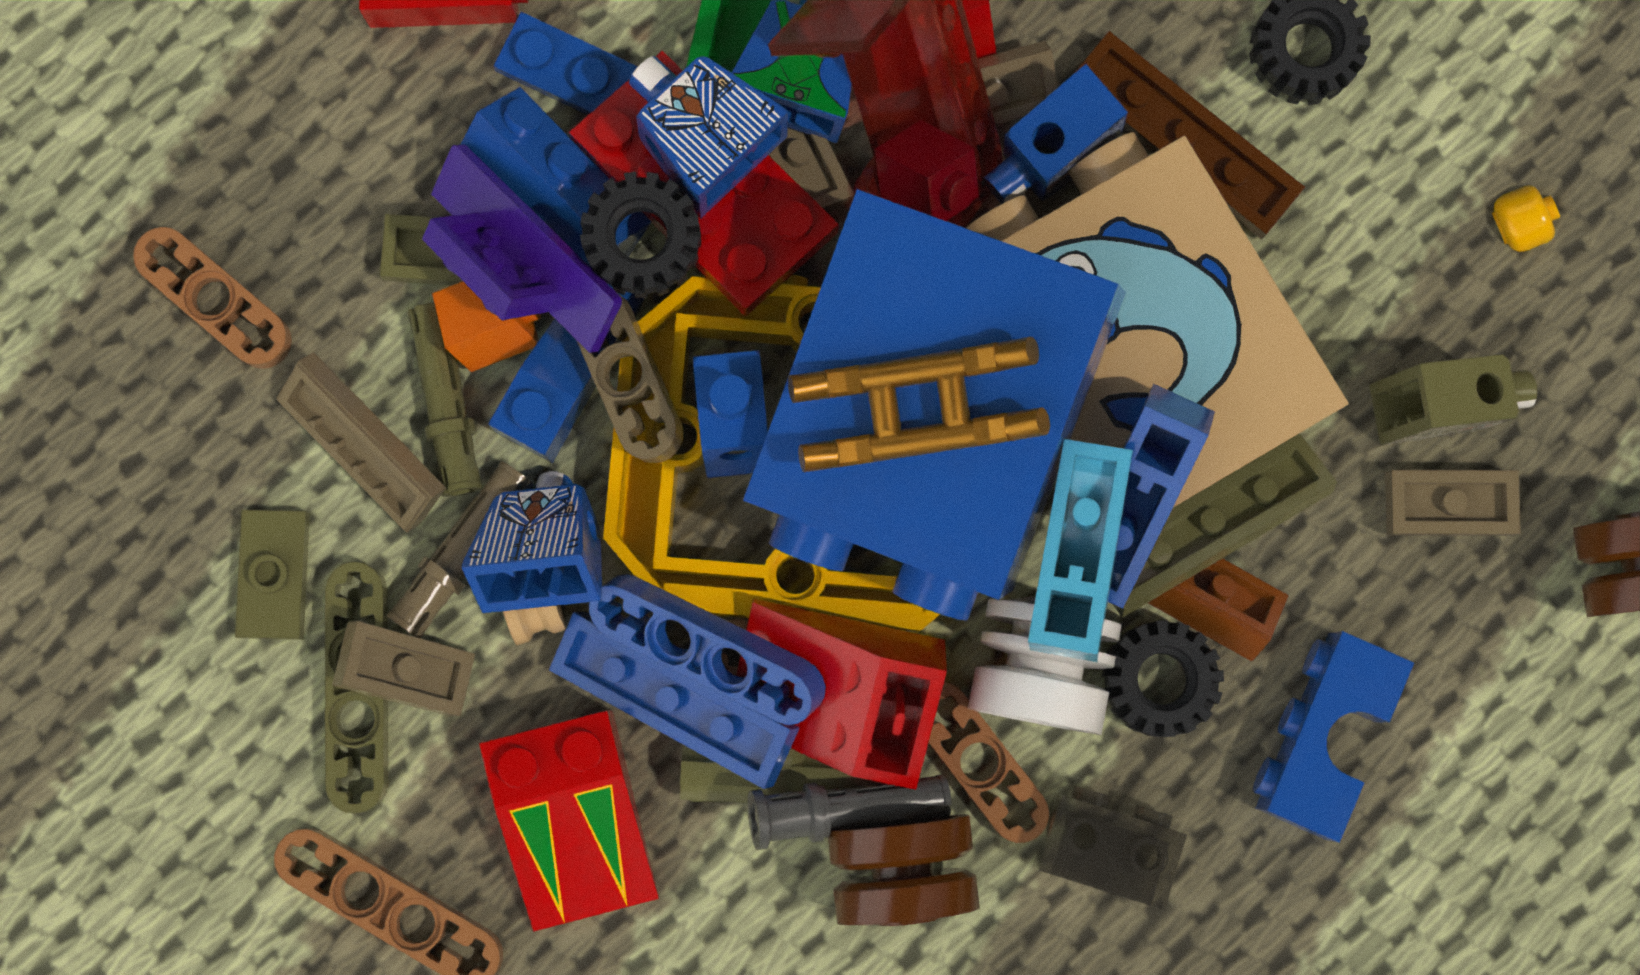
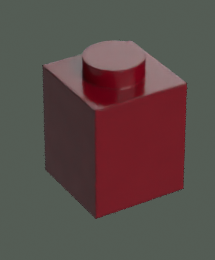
M919 120L874 149L880 197L944 221H948L979 200L974 147L923 120Z

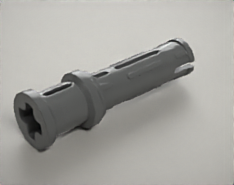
M943 774L920 778L916 790L885 783L825 790L823 785H817V783L812 782L804 783L802 791L764 795L760 789L749 790L747 800L750 833L756 850L768 849L771 841L808 837L812 843L823 842L824 838L830 836L831 830L897 823L921 818L948 817L951 814L949 807L951 805V792L947 778Z

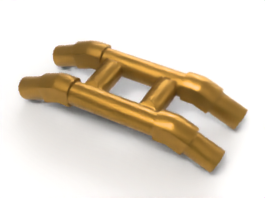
M1030 336L939 353L789 375L788 389L792 403L868 392L874 434L799 445L798 454L802 471L810 472L1047 435L1050 430V419L1047 411L1042 407L970 419L964 379L967 376L1000 372L1037 364L1039 361V348L1036 340ZM937 381L943 423L901 429L895 388Z

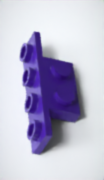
M465 144L453 145L431 193L452 216L431 218L422 240L442 259L445 267L456 274L482 300L485 308L497 315L501 320L549 312L589 353L599 351L622 305L621 297Z

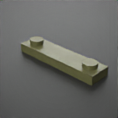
M1297 434L1173 507L1124 608L1122 609L1114 604L1113 606L1122 618L1332 494L1337 485L1336 479L1301 434Z

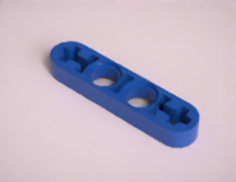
M628 574L616 576L602 586L601 601L589 602V613L592 622L606 637L778 723L785 725L800 723L813 713L825 698L826 686L823 676L816 666L806 659L636 576ZM618 596L624 600L623 610L630 614L627 618L621 615L622 605L614 600ZM650 611L653 612V616L651 618L646 616V614ZM667 620L678 621L686 628L691 639L689 649L678 648L671 643L665 630ZM723 648L734 649L742 655L747 664L746 677L735 676L725 668L721 658ZM763 680L767 683L764 686H760L758 682ZM786 680L795 684L794 695L800 698L797 702L788 697L790 690L784 684Z

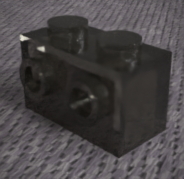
M1076 785L1073 787L1071 797L1055 793L1049 810L1048 823L1043 831L1033 867L1051 875L1165 910L1187 834L1170 829L1173 816L1139 805H1135L1132 817L1108 809L1111 800L1110 796Z

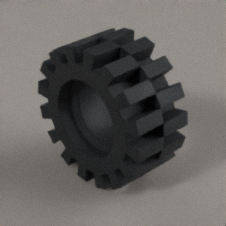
M1272 0L1257 21L1249 42L1253 44V48L1249 53L1251 64L1257 63L1259 67L1255 73L1259 82L1261 83L1267 79L1272 85L1268 92L1275 97H1278L1281 92L1289 95L1287 102L1296 105L1302 99H1308V105L1319 104L1325 97H1328L1330 100L1337 96L1362 69L1368 58L1364 53L1371 45V35H1363V31L1369 25L1365 14L1358 18L1353 14L1358 7V3L1355 0H1348L1345 4L1339 0ZM1300 24H1312L1321 28L1328 35L1331 42L1329 60L1322 65L1314 67L1304 66L1296 62L1290 56L1286 47L1288 31Z
M635 171L624 173L625 180L615 183L614 179L611 178L603 183L605 190L600 195L594 192L589 198L588 212L582 213L580 221L582 226V235H580L582 248L590 267L606 283L611 285L615 292L624 296L626 292L634 293L635 298H647V293L657 292L658 296L669 293L668 287L677 283L680 286L687 279L686 273L690 267L695 268L699 259L698 250L701 247L698 214H696L693 202L688 194L683 195L680 192L679 185L669 179L667 183L659 179V174L647 172L646 178L637 177ZM635 212H649L656 215L663 221L667 229V239L664 247L659 253L648 259L630 258L616 244V231L620 222Z
M1168 620L1139 625L1120 636L1121 639L1115 645H1112L1107 653L1116 657L1114 667L1102 669L1101 676L1105 679V688L1102 689L1109 692L1108 700L1112 706L1110 710L1116 718L1126 723L1125 726L1133 731L1144 733L1147 736L1176 737L1175 735L1187 734L1196 730L1195 726L1201 722H1206L1213 715L1210 710L1214 704L1220 703L1223 694L1218 692L1219 682H1224V671L1218 670L1216 660H1219L1220 657L1216 649L1208 647L1205 643L1208 639L1201 632L1195 633L1189 629V625L1181 622L1170 623ZM1155 654H1166L1175 658L1183 667L1186 676L1185 688L1182 694L1175 701L1165 705L1156 704L1148 700L1141 692L1138 684V673L1141 665L1146 659Z

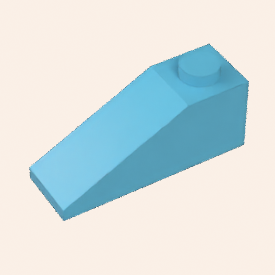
M1064 439L1028 638L1031 651L1098 662L1133 450Z

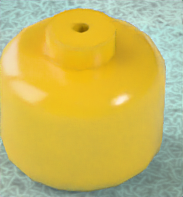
M1531 185L1523 186L1500 196L1494 203V212L1492 213L1505 245L1509 244L1513 250L1518 252H1524L1550 242L1555 235L1552 221L1560 218L1552 196L1549 195L1542 198L1537 188Z

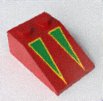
M607 710L479 743L494 808L533 932L659 899L613 711Z

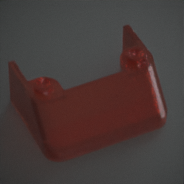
M808 0L768 43L771 56L816 55L820 58H835L841 54L843 55L874 155L864 168L862 174L857 178L854 194L858 189L880 197L874 149L919 120H923L974 147L979 200L947 221L966 228L991 193L984 183L983 177L1002 163V148L962 0Z

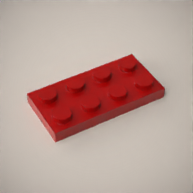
M663 51L656 55L676 76L683 71ZM629 80L569 132V136L610 179H614L615 183L625 180L624 173L634 171L637 177L645 178L647 172L659 174V179L667 183L669 178L639 137L636 116L648 102L629 85ZM768 155L702 218L698 217L701 247L698 250L699 259L695 267L746 317L838 233L839 224ZM643 212L651 223L667 238V229L663 221L652 213Z

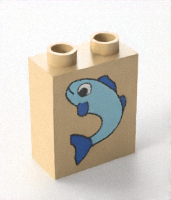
M1134 132L1122 135L1086 156L1069 171L1070 177L1081 193L1077 198L1039 219L1026 196L1021 195L995 207L966 227V229L1118 283L1126 292L1070 440L1123 448L1153 383L1215 411L1209 436L1173 507L1349 404L1185 135L1148 156Z

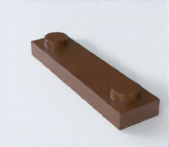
M1109 31L1076 70L1078 71L1085 64L1089 66L1128 112L1123 130L1127 133L1134 132L1141 144L1152 153L1185 135L1236 220L1261 240L1305 188L1304 185L1112 32Z

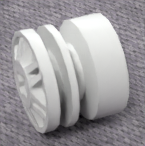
M1036 597L1012 600L988 599L985 616L996 621L1012 624V634L982 631L981 643L1008 655L1005 666L984 665L975 667L968 709L1056 728L1102 735L1109 692L1082 681L1084 668H1113L1116 657L1099 652L1098 662L1031 651L1028 638ZM1105 619L1101 641L1118 642L1122 624Z

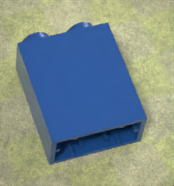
M857 189L789 375L877 363L1031 336L1036 340L1039 348V361L1037 364L964 377L970 419L1042 407L1049 415L1050 430L1045 436L803 472L799 462V445L874 434L868 392L850 396L792 403L787 379L743 501L779 514L768 544L792 557L835 571H844L853 544L900 561L902 566L892 592L917 606L959 620H968L978 592L997 600L1011 593L1014 590L1058 474L1064 439L1070 440L1125 297L1126 292L1113 281ZM937 381L895 388L901 429L943 423Z

